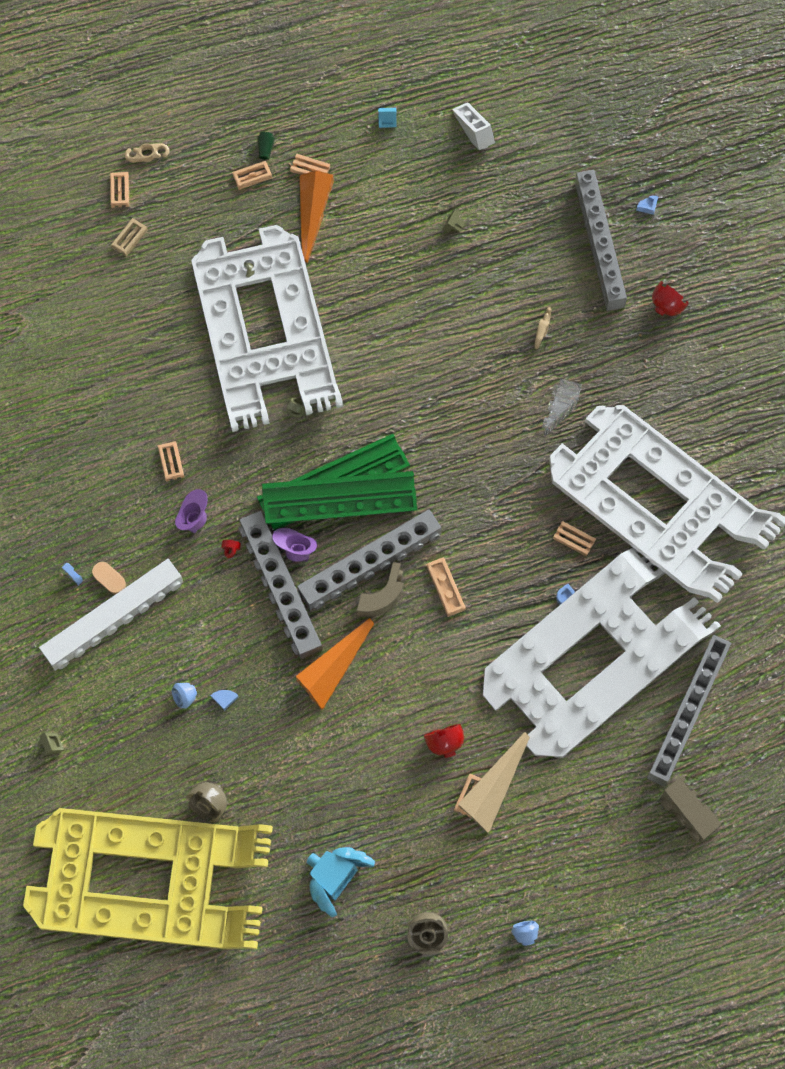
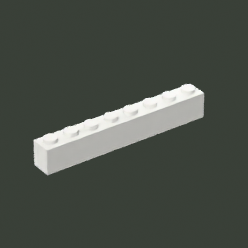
M169 559L165 560L40 646L41 652L55 671L63 669L69 664L70 660L82 656L90 646L98 645L103 637L112 635L119 626L131 622L139 612L144 613L152 603L164 599L165 594L171 590H177L181 583H183L182 576Z

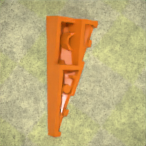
M317 170L300 175L301 243L304 261L307 263L334 183L332 174Z
M370 618L296 676V681L306 690L310 698L321 710L325 708L327 701L334 693L336 686L343 678L357 651L374 626Z

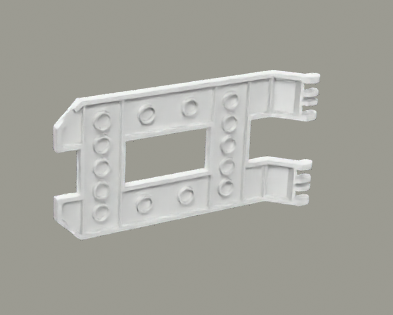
M278 225L259 229L262 245L228 253L223 237L206 240L201 246L199 253L191 260L232 432L239 430L236 423L238 420H243L244 429H249L247 418H251L253 428L257 427L255 417L262 415L261 419L264 425L270 424L260 386L296 378L306 415L313 413L310 406L313 403H317L318 412H323L322 401L325 403L326 410H331L330 399H335L336 407H343L299 237L289 234ZM245 262L254 265L251 271L255 270V273L249 278L246 277L247 269L244 266ZM271 280L287 342L251 350L236 288Z
M624 405L607 408L605 406H597L585 419V423L598 433L578 454H575L562 443L549 458L552 484L687 591L709 597L717 603L722 599V595L713 587L718 588L723 593H727L729 588H732L734 582L725 574H729L733 579L739 580L742 573L733 565L711 561L697 550L711 533L719 526L735 540L756 544L761 549H766L769 542L760 534L766 536L769 540H774L776 535L780 533V528L772 522H776L780 527H785V517L783 515L757 509ZM628 456L687 501L667 525L608 480L611 474Z
M634 548L616 557L485 668L483 697L495 711L512 699L536 728L528 734L530 739L526 746L534 756L565 757L693 646L712 635L721 627L715 621L709 628H705L703 624L712 618L710 613L698 620L706 612L704 607H701L695 614L690 611L699 602L695 597L672 611L655 626L634 603L631 597L644 586L659 579L665 572L660 568L654 572L651 567L655 566V564L651 561L646 563L648 559L646 557L641 558L638 555L639 552ZM601 624L625 652L566 701L545 678L542 672Z

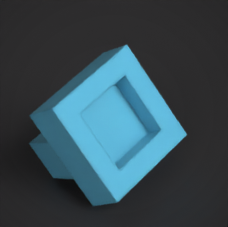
M378 108L379 128L397 127L396 108Z

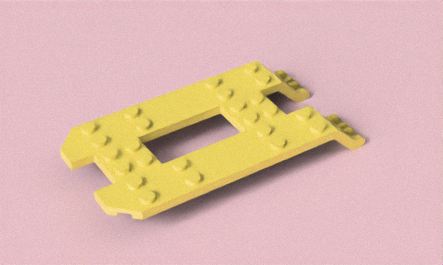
M59 808L48 819L36 826L33 843L34 847L53 849L47 888L26 886L23 906L41 930L227 950L257 949L258 942L252 940L244 941V934L259 935L260 930L245 928V926L260 927L261 922L259 920H246L247 914L261 915L262 907L249 905L234 907L209 905L214 866L229 868L268 867L267 859H254L255 853L268 854L270 852V848L256 846L271 844L270 839L257 838V833L271 834L273 826L258 824L238 827ZM94 853L172 861L168 900L88 892Z

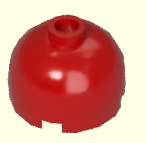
M660 281L652 293V302L656 306L654 310L661 316L664 314L668 316L681 314L689 305V302L686 301L684 303L682 301L684 297L669 285L666 287L662 286L664 282Z
M455 724L441 730H435L424 735L425 743L433 754L444 755L445 758L455 756V751L460 749L464 743L463 728L461 724Z

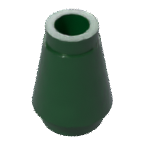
M260 132L257 137L259 158L269 160L275 141L274 134Z

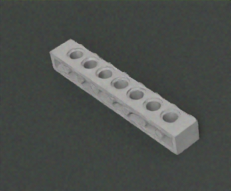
M595 171L577 172L575 186L606 310L625 308L627 296Z
M429 509L298 585V592L310 610L314 608L319 609L329 599L334 600L342 594L341 592L346 589L351 590L355 588L358 582L363 579L368 580L372 578L375 572L380 569L381 571L386 570L391 566L392 562L396 560L401 561L411 551L420 550L428 541L433 542L440 537L442 527ZM417 530H423L425 533L423 535H417L415 532ZM405 539L409 543L406 545H401L399 541ZM385 549L392 550V553L387 555L384 554L382 551ZM369 558H373L376 560V562L374 564H368L366 560ZM352 568H357L360 570L356 574H352L350 572ZM337 577L343 579V581L338 584L333 582V580ZM320 587L327 589L324 593L316 591Z
M259 511L239 519L241 524L238 527L242 538H247L248 543H246L248 552L249 554L253 553L255 556L253 562L257 571L261 570L263 574L261 580L264 587H269L271 593H268L271 603H276L278 610H276L279 621L283 620L286 625L283 629L287 638L291 637L293 641L291 647L294 654H299L302 660L322 651L321 642L277 545L272 539V534L267 524H265L262 512ZM254 533L261 534L259 538L252 537ZM262 549L269 551L266 555L259 554ZM269 566L276 567L272 572L266 570ZM278 582L284 584L282 588L274 587V585ZM285 599L292 601L289 605L282 604V601ZM292 616L299 617L297 622L289 621ZM305 633L307 637L305 639H298L297 635Z
M716 635L712 636L647 779L666 787L731 642Z

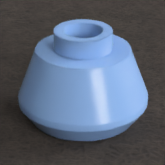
M189 683L174 684L172 696L180 708L186 709L195 701L197 691L193 685Z
M524 921L515 924L511 932L518 943L527 946L533 944L534 940L537 939L539 925L535 921Z

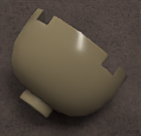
M209 782L197 784L186 796V799L189 798L190 800L188 805L191 810L202 819H205V816L211 818L210 822L218 821L227 807L226 795L223 792V788L218 784Z
M424 912L412 919L408 927L407 939L410 946L419 950L421 954L432 955L439 953L448 942V927L440 915L433 912Z

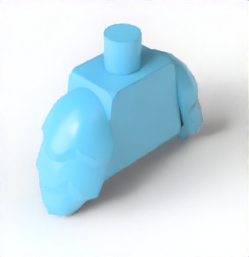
M350 847L338 848L333 850L332 853L326 851L321 858L312 853L306 863L313 867L310 872L312 879L309 885L313 901L317 903L321 911L326 912L331 917L337 916V912L328 895L336 901L357 873V867L371 868L374 867L375 861L367 856L366 853L355 851Z

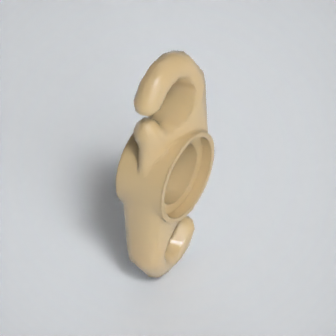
M163 143L143 144L139 148H133L136 156H129V153L132 151L130 148L125 151L124 155L126 160L132 163L151 162L154 158L161 157V154L158 153L159 149H164L165 153L162 156L167 157L169 148ZM144 150L152 151L149 156L142 155V152Z
M551 307L546 309L543 319L539 322L535 338V349H539L543 337H546L550 324Z

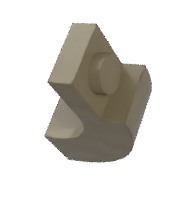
M393 562L388 583L381 591L373 594L361 593L357 617H375L389 611L396 605L404 590V583H401L404 572L401 570V563Z

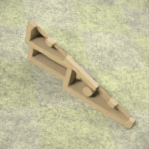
M526 732L522 734L458 803V806L487 833L491 830L530 739Z

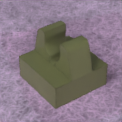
M454 209L442 230L447 233L451 230L460 232L466 223L459 217L461 212Z
M45 732L39 736L40 740L37 745L43 746L45 749L41 753L42 756L59 754L64 751L58 733Z

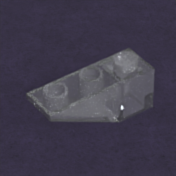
M560 379L559 385L555 384L552 395H555L554 401L550 400L547 409L550 414L548 418H544L542 428H545V436L576 409L582 384L565 379Z

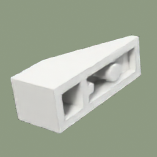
M468 102L452 109L470 141L479 150L495 143L491 125Z

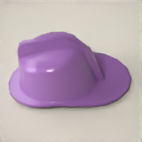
M196 489L185 497L175 519V525L178 529L196 533L197 530L204 526L207 520L205 508L208 501L205 491Z
M290 528L277 529L272 535L274 543L284 549L286 556L292 561L307 562L310 554L317 548L316 541L313 538Z

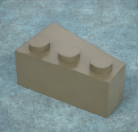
M681 775L664 790L660 798L661 804L667 811L671 810L673 812L675 820L681 826L685 825L689 830V835L695 841L703 843L721 826V822L706 804L703 805L696 797L698 793L694 789L689 790L684 783L686 778Z

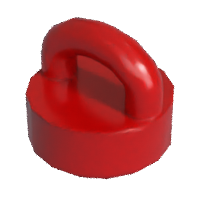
M223 540L221 548L225 549L224 555L226 558H232L236 551L240 550L241 546L240 542L234 540Z

